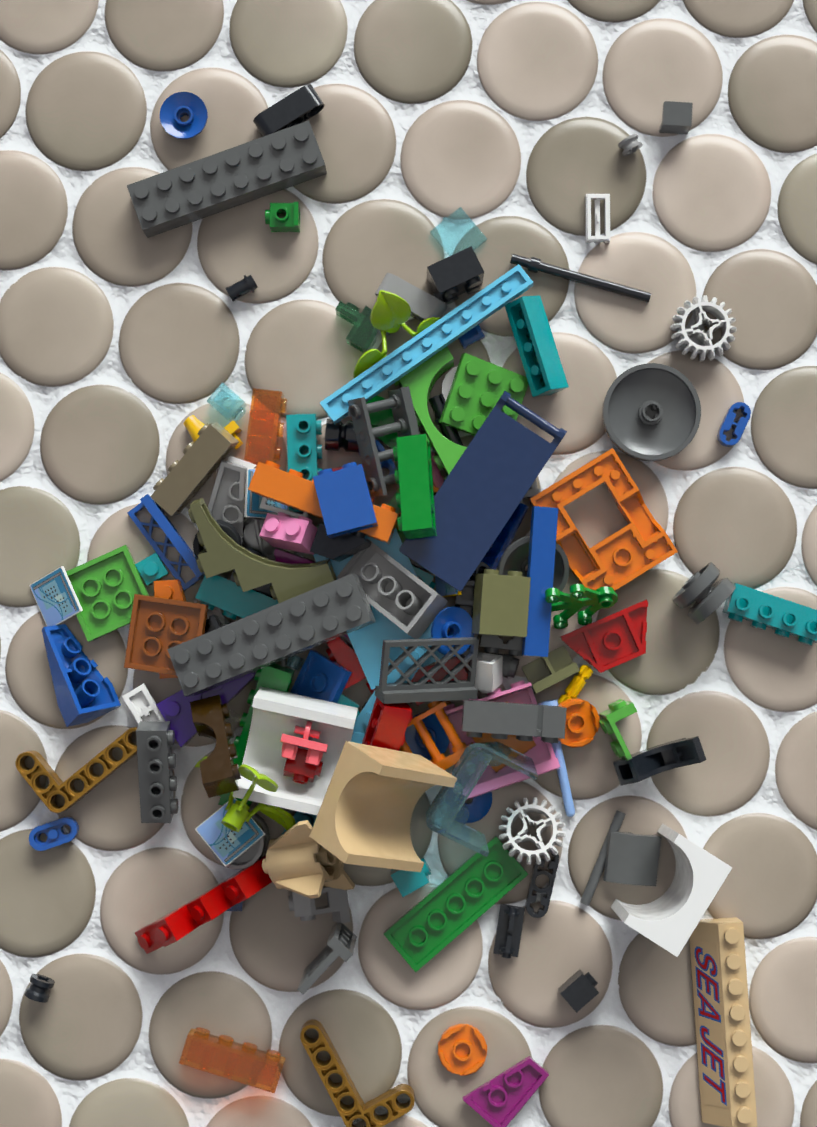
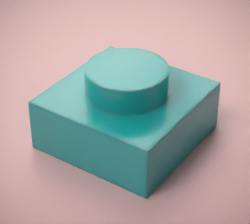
M156 552L135 564L147 586L153 584V581H158L169 574Z

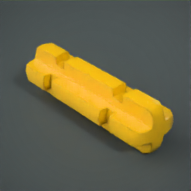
M582 665L579 668L578 675L573 677L564 691L565 694H562L558 699V704L578 696L587 683L585 682L586 679H589L593 674V670L590 667Z

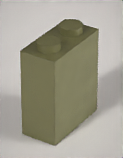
M484 569V574H475L471 633L527 637L531 577H522L523 572L508 571L507 575H499V570Z

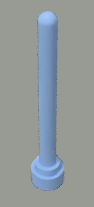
M557 699L539 702L538 705L558 706ZM558 741V743H551L560 764L557 774L565 813L568 817H572L575 815V808L562 745Z

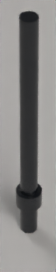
M512 254L511 264H519L522 267L528 268L530 272H543L645 302H649L651 297L649 292L540 262L541 259L535 257L529 259Z

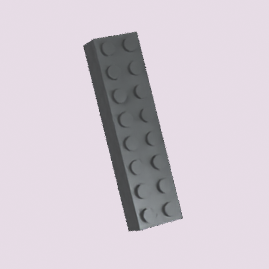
M308 120L129 184L127 188L142 230L146 237L150 238L326 175L327 171Z
M352 573L167 650L184 696H196L375 623L376 620L359 576Z

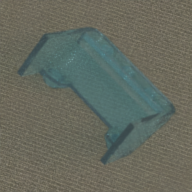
M496 741L469 745L450 773L457 778L454 788L442 786L428 808L425 816L427 826L432 831L487 857L489 850L485 835L465 825L469 818V810L464 803L488 765L499 766L503 763L536 780L538 773L532 758Z

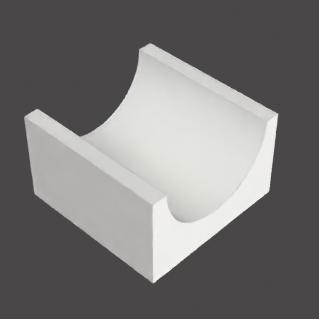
M260 687L253 699L252 721L242 764L248 765L256 769L259 774H264L271 778L278 785V789L276 792H271L256 785L248 800L318 815L346 741L351 742L358 708ZM307 721L313 722L311 729L321 733L319 739L309 737L308 740L327 744L328 748L327 752L323 753L321 759L323 766L320 776H315L314 782L308 781L307 784H300L292 781V777L284 776L287 758L282 757L283 743H281L282 734L303 738V735L294 733L295 726L305 728ZM241 776V779L237 780L239 790L233 792V797L243 799L252 781Z
M662 823L657 832L669 842L676 861L675 876L670 887L660 898L650 903L633 905L615 899L611 908L623 923L678 957L732 867Z

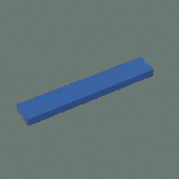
M532 506L527 577H531L527 637H523L522 655L548 657L552 603L546 602L545 590L553 588L558 508Z

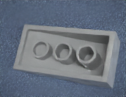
M371 542L370 547L354 554L337 576L340 579L352 573L358 575L369 604L414 639H419L448 602L373 542Z

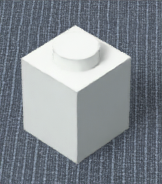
M479 652L477 655L474 687L482 693H491L503 683V656Z

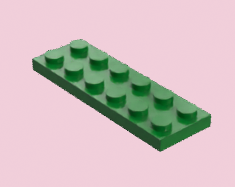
M494 836L383 933L415 972L529 875L514 856H509V850L503 849V843L497 836Z

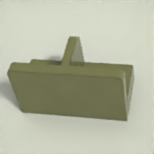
M565 646L549 652L548 657H540L522 667L528 682L532 684L531 688L536 694L580 671Z

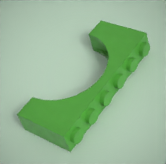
M445 347L396 381L394 385L395 387L399 385L400 388L409 386L418 427L421 426L424 434L429 439L430 448L432 447L435 453L433 460L439 470L443 468L448 477L467 447L458 445L444 437L434 426L428 412V400L433 386L446 371L454 367V358L448 347Z

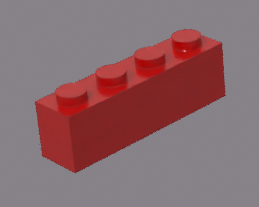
M376 697L362 744L399 751L405 742L407 725L412 721L413 714L410 706L407 703L383 704Z

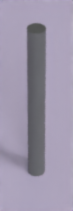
M616 811L609 831L619 832L626 815L625 813ZM608 833L580 900L582 904L587 906L590 905L605 867Z

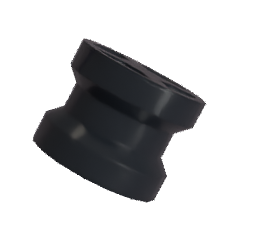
M32 974L29 979L31 982L30 987L25 990L24 995L37 1002H48L50 997L48 993L54 987L55 981L44 975Z

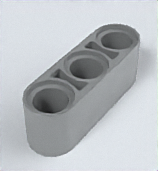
M391 273L385 275L375 293L378 297L379 291L384 290L400 296L409 304L411 308L410 316L420 322L431 317L442 318L448 307L436 297Z

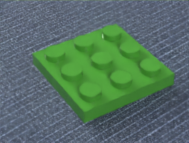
M463 353L439 423L475 436L504 391L510 393L511 398L522 404L529 384L527 377L470 354ZM504 405L501 411L517 420L518 413Z
M127 545L66 571L83 609L76 616L88 642L130 624L134 594L149 596Z

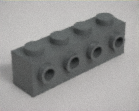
M140 721L136 730L141 823H171L173 815L178 813V799H174V791L177 790V776H173L172 768L176 767V754L172 753L171 745L175 743V731L170 729V721Z

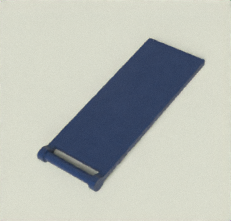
M504 391L434 496L437 536L415 539L406 538L399 548L402 554L458 591H462L567 433L563 428L558 429L511 398V394L507 391ZM504 405L553 436L552 442L549 443L502 412L501 410Z

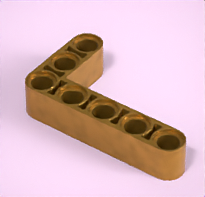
M138 727L128 729L64 782H62L43 756L37 751H27L19 754L15 765L19 773L47 808L54 813H60L71 808L137 754V744L133 743L131 736ZM115 747H119L123 751L121 760H116L112 755ZM27 756H31L34 760L32 769L27 768L25 765V758ZM95 763H100L104 768L101 776L96 775L93 771ZM42 775H46L50 780L47 788L42 787L40 784ZM77 778L84 782L82 792L77 791L74 787V782ZM57 794L62 795L65 799L63 807H59L55 803Z
M311 1019L304 1023L300 1033L301 1042L346 1127H356L353 1121L357 1118H361L366 1122V1125L363 1127H383L412 1110L414 1106V1091L407 1084L397 1085L364 1104L321 1022ZM309 1028H314L318 1031L319 1036L314 1039L309 1038L305 1031ZM327 1051L331 1057L326 1061H322L318 1058L317 1053ZM333 1073H338L341 1075L342 1081L334 1083L329 1079V1076ZM406 1094L410 1097V1100L407 1103H400L397 1100V1096ZM343 1096H350L354 1099V1103L345 1105L342 1103L341 1098ZM378 1106H384L388 1112L385 1115H378L375 1109Z

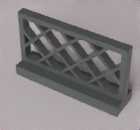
M477 637L383 640L379 686H375V696L383 704L477 699L478 690L474 687L479 639ZM471 644L470 653L462 659L457 651L464 645ZM441 645H446L450 651L439 659L434 652ZM418 646H423L427 651L416 661L411 653ZM390 647H400L404 652L393 662L389 658ZM432 655L437 663L426 672L421 665ZM455 655L460 662L449 671L444 664ZM408 656L414 664L403 673L397 666ZM465 666L468 669L467 680H458L455 675ZM442 667L448 674L441 681H435L432 676ZM419 668L425 675L418 682H411L408 677ZM396 669L401 674V677L395 683H387V676Z
M336 922L332 926L327 946L305 968L297 989L303 995L338 956L346 962L353 955L357 936L343 923Z

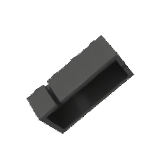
M463 700L461 729L463 732H466L468 737L481 738L482 733H491V737L494 739H507L508 735H516V739L521 741H533V737H541L543 742L558 743V738L565 739L567 708L563 706Z

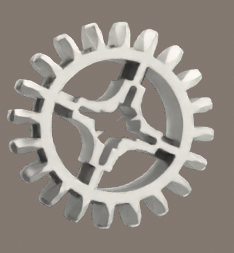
M704 295L701 302L696 296L692 299V303L686 300L684 307H678L676 311L679 315L672 317L675 324H672L670 329L677 331L671 338L680 340L675 346L676 348L684 347L682 355L690 351V359L692 360L698 354L700 361H704L706 355L711 361L715 358V354L721 357L724 354L723 349H730L731 346L728 342L735 340L731 333H735L737 327L731 326L736 321V318H728L732 309L723 310L725 302L720 303L718 306L716 305V297H713L708 302L707 295ZM695 312V325L685 329L687 316ZM706 312L713 314L717 319H710L707 317ZM701 324L709 328L706 333L698 329ZM721 328L722 334L719 342L712 345V332ZM690 338H698L701 342V345L704 346H700L694 343Z
M537 797L533 798V804L528 805L527 798H523L524 806L521 807L519 802L515 801L514 806L517 810L514 811L508 807L506 811L511 816H501V820L507 823V825H499V830L506 831V833L499 835V839L508 840L502 847L504 850L512 847L509 852L510 857H513L516 853L519 854L517 862L521 863L525 856L527 857V865H531L532 858H536L537 865H540V856L544 855L545 860L548 862L551 860L548 854L549 851L554 855L558 854V850L554 845L563 847V842L557 838L566 836L565 832L558 831V829L565 827V822H556L562 815L561 813L552 815L555 810L554 805L545 809L547 806L546 800H543L541 806L537 805ZM537 812L544 815L546 819L533 821L526 813ZM520 817L524 827L517 833V836L512 838V826L515 820ZM526 821L529 826H533V829L535 826L538 828L536 830L538 841L535 836L531 837V834L530 836L526 834L528 832ZM552 825L553 835L550 842L545 846L541 833L547 829L546 827ZM531 841L538 850H525L517 844Z

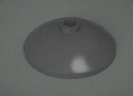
M530 536L516 540L504 551L498 564L497 570H499V575H507L508 571L523 572L522 577H527L528 571H525V567L528 565ZM556 543L553 588H557L562 592L569 576V562L564 550Z

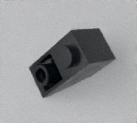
M320 523L310 552L340 562L370 547L371 542L364 539L366 534L358 531L329 538L325 525Z

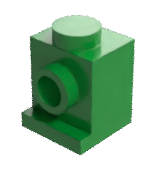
M299 202L270 203V210H265V224H270L271 232H300ZM278 213H286V216L279 218Z

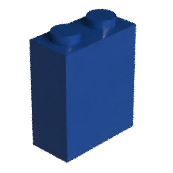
M356 462L342 465L340 470L324 469L317 472V476H313L329 538L378 526L362 464L357 465Z

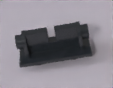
M500 904L493 954H500L503 958L518 957L525 907Z

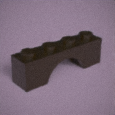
M220 695L190 702L192 719L198 735L209 737L216 741L213 752L199 763L202 783L208 798L238 791L237 780L241 779V775L238 771V764H234V759L238 758L235 744H231L230 738H234L231 723H227V718L231 717L228 704L222 703Z

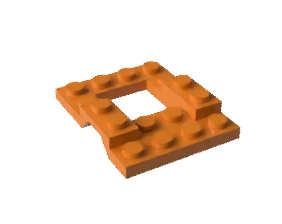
M613 448L529 499L532 506L558 508L556 543L564 550L568 558L569 567L576 579L586 588L596 590L600 587L608 586L612 587L615 591L678 552L665 530L650 513L644 503L640 490ZM604 482L628 525L589 548L564 509V506Z

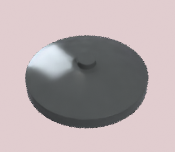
M641 364L624 371L608 389L603 402V424L610 440L626 455L642 461H660L678 454L692 441L701 420V404L693 384L681 372L663 364Z

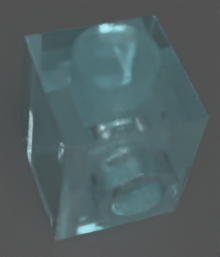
M221 383L207 400L208 404L229 422L240 420L246 412V409H244L247 406L245 401L224 383Z

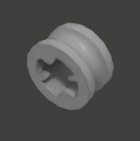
M637 134L628 136L618 144V147L623 149V156H628L642 147L643 144L637 141Z

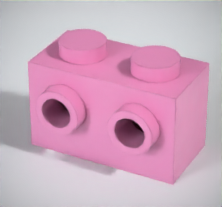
M278 512L277 515L267 513L259 536L272 547L314 555V553L310 552L318 528L312 524L313 521L304 516H299L297 519L282 512Z

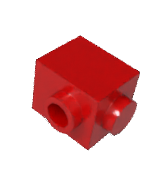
M298 748L295 760L286 759L284 776L292 777V781L300 784H307L308 781L314 782L315 776H320L323 761H320L319 766L305 763L308 750Z

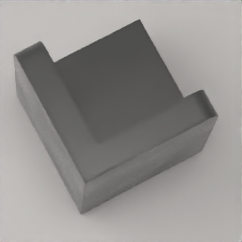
M665 101L663 103L662 123L659 127V133L688 134L692 126L693 103Z

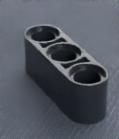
M308 84L259 113L253 122L264 137L307 121L318 114L325 105L313 86Z

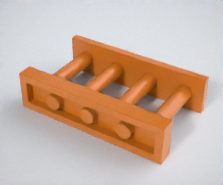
M433 701L427 705L429 710L412 718L411 723L407 727L414 725L432 758L430 761L446 770L475 754L478 750L473 742L466 745L465 741H461L443 708L449 705L451 701ZM435 713L453 745V748H451L453 753L446 757L443 753L439 752L422 719ZM405 740L404 745L400 747V751L412 753Z

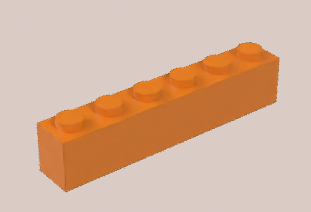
M269 460L265 464L258 462L248 488L250 492L323 519L313 478L312 481L302 478L303 473L293 469H289V472L280 470L281 465ZM383 503L381 507L373 505L378 526L358 532L389 544L396 528L399 514L395 513L396 508Z

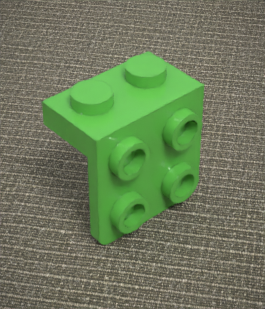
M619 699L608 704L609 709L600 713L602 719L599 722L604 733L610 735L613 740L610 742V746L614 754L628 761L632 759V756L615 722L636 713L637 710L633 702Z

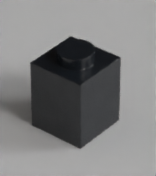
M581 969L558 988L560 994L576 1013L599 994L595 987L598 982L589 972L584 974Z

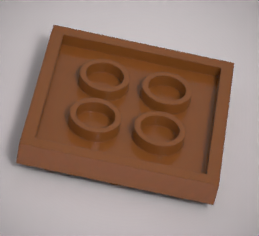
M134 594L124 668L177 676L167 649L205 633L209 605Z

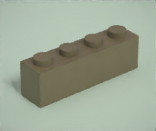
M218 422L205 424L198 432V439L185 447L183 450L185 455L181 460H176L168 468L170 473L165 479L161 478L153 487L155 491L150 497L171 517L183 511L220 466L221 461L225 460L239 443Z

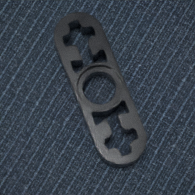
M551 853L554 856V860H550L547 866L548 869H552L551 873L544 869L538 870L539 865H537L535 858L525 902L526 910L532 917H543L548 911L559 863V853L557 855ZM541 858L540 866L544 868L545 860ZM541 874L549 877V884L545 888H539L535 884L536 877ZM533 890L538 893H547L546 897L541 895L540 903L544 906L543 909L539 908L537 912H534L533 907L530 906L537 899V894H532Z

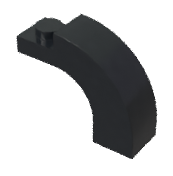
M699 736L674 740L631 754L632 759L627 761L621 758L614 761L613 764L622 786L640 782L653 775L674 768L701 763L706 760Z

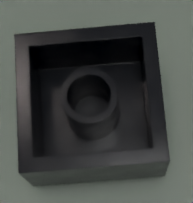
M472 246L427 267V281L435 297L445 302L446 305L455 302L459 298L458 296L465 292L472 294L478 291L483 283L484 270Z

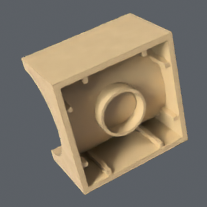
M346 741L309 837L345 864L421 872L424 862L415 853L410 836L413 810L419 798L429 788L435 785L454 788L457 778L419 754Z

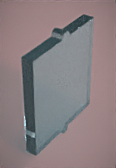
M461 207L449 217H444L443 221L430 231L431 235L449 256L470 246L475 250L487 240L485 235Z

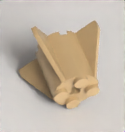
M308 820L299 821L279 838L269 841L266 858L262 861V868L266 874H269L277 889L285 888L310 899L320 898L323 886L342 890L354 889L355 884L343 869L344 862L309 837L313 827Z

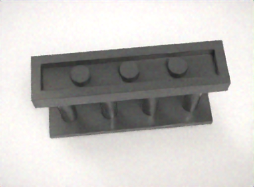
M409 386L388 391L389 399L366 404L365 397L348 400V411L353 422L371 497L388 495L386 486L396 483L395 474L383 477L380 464L382 461L394 459L393 449L378 452L375 438L396 432L398 437L420 434ZM392 408L395 422L372 428L369 414Z

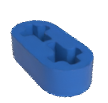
M737 402L728 409L717 434V439L721 445L731 447L741 439L751 416V410L747 404ZM741 408L742 414L745 417L739 418L737 423L733 422L736 417L733 410L736 411ZM732 426L734 427L732 436L735 439L726 441V435L723 432L729 431Z

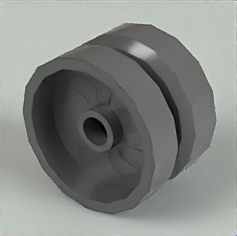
M712 562L691 576L672 599L680 608H686L696 601L688 612V616L696 624L701 623L710 616L736 588L728 578L721 579L712 585L720 574V570Z

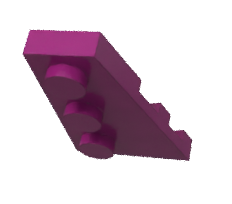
M528 1056L468 1093L462 1099L493 1127H506L549 1076V1073Z

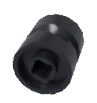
M327 419L325 450L339 451L340 448H344L345 452L359 453L353 422L348 420L345 424L342 421L334 424L331 419Z

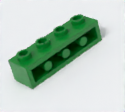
M426 434L396 437L397 446L393 447L395 462L398 461V470H395V481L400 488V493H396L397 507L401 508V516L397 518L399 531H402L407 539L437 536L429 439Z

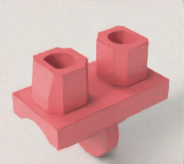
M307 721L305 728L295 726L294 733L303 735V738L282 734L283 758L295 760L298 747L306 748L308 752L305 763L319 766L323 753L327 752L328 745L308 740L309 737L316 739L320 737V731L311 729L313 722Z

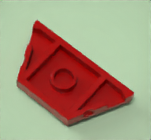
M646 599L562 635L560 639L599 673L646 653L648 601Z

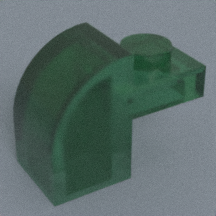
M340 301L335 309L336 315L354 325L346 337L347 344L365 353L372 349L378 337V329L370 321L372 310L365 306L362 313H359L360 309L352 303L347 302V304H344Z

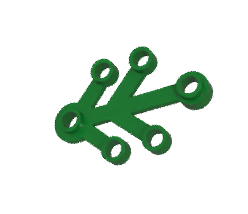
M573 584L569 588L570 594L561 592L557 588L545 590L546 602L552 603L551 612L564 610L553 617V625L556 629L566 628L568 626V619L576 612H578V624H591L593 614L601 608L612 607L618 601L617 593L612 587L608 586L592 590L584 587L582 584ZM584 606H589L585 610L579 611Z

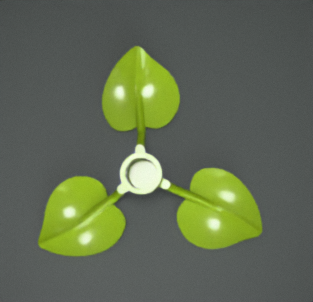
M380 290L377 301L371 311L370 321L381 332L382 351L380 352L377 349L366 351L359 358L355 366L353 378H356L387 356L386 332L395 333L401 326L411 336L415 337L441 318H427L418 325L417 332H414L404 323L411 315L409 304L396 294Z
M208 756L202 758L199 762H197L195 767L200 768L199 763L205 760ZM245 764L240 765L238 769L240 775L252 781V784L243 800H236L235 804L233 803V792H230L228 804L225 808L227 812L221 823L230 830L239 832L244 822L248 823L251 817L260 811L288 831L296 824L295 819L290 813L279 807L258 803L251 812H248L250 807L246 802L256 785L271 792H276L278 785L268 776L259 774L256 769Z

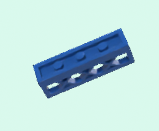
M146 494L140 499L141 503L127 513L175 579L180 580L183 590L186 591L201 580L205 574L200 572L195 554L165 513L150 497L151 495ZM146 507L151 514L150 523L140 522L135 514ZM144 526H150L149 533ZM153 527L161 528L166 534L164 543L154 541L152 538ZM158 545L164 546L163 552ZM168 546L175 547L180 553L179 562L168 560L166 557ZM172 564L178 565V570H177V571H176V569L173 567ZM182 566L190 567L196 575L187 583L180 576Z

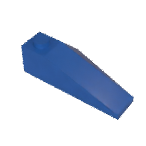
M65 624L43 627L42 634L57 704L66 727L88 723L119 708L121 704L112 683L107 677L104 679L96 669L98 665L95 661H90L82 651L83 646Z

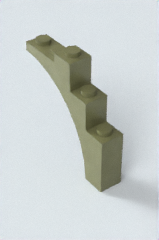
M203 498L194 500L189 505V517L192 523L197 524L199 530L197 532L198 541L202 547L205 546L206 548L201 550L196 560L200 572H204L206 578L235 569V572H233L235 583L237 586H241L243 592L272 583V586H270L271 595L279 603L337 580L330 559L314 563L290 564L261 557L237 544L221 529L210 514Z

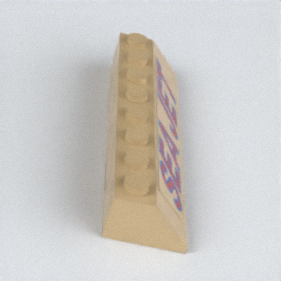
M737 917L701 919L689 938L701 1121L723 1127H757L743 922Z

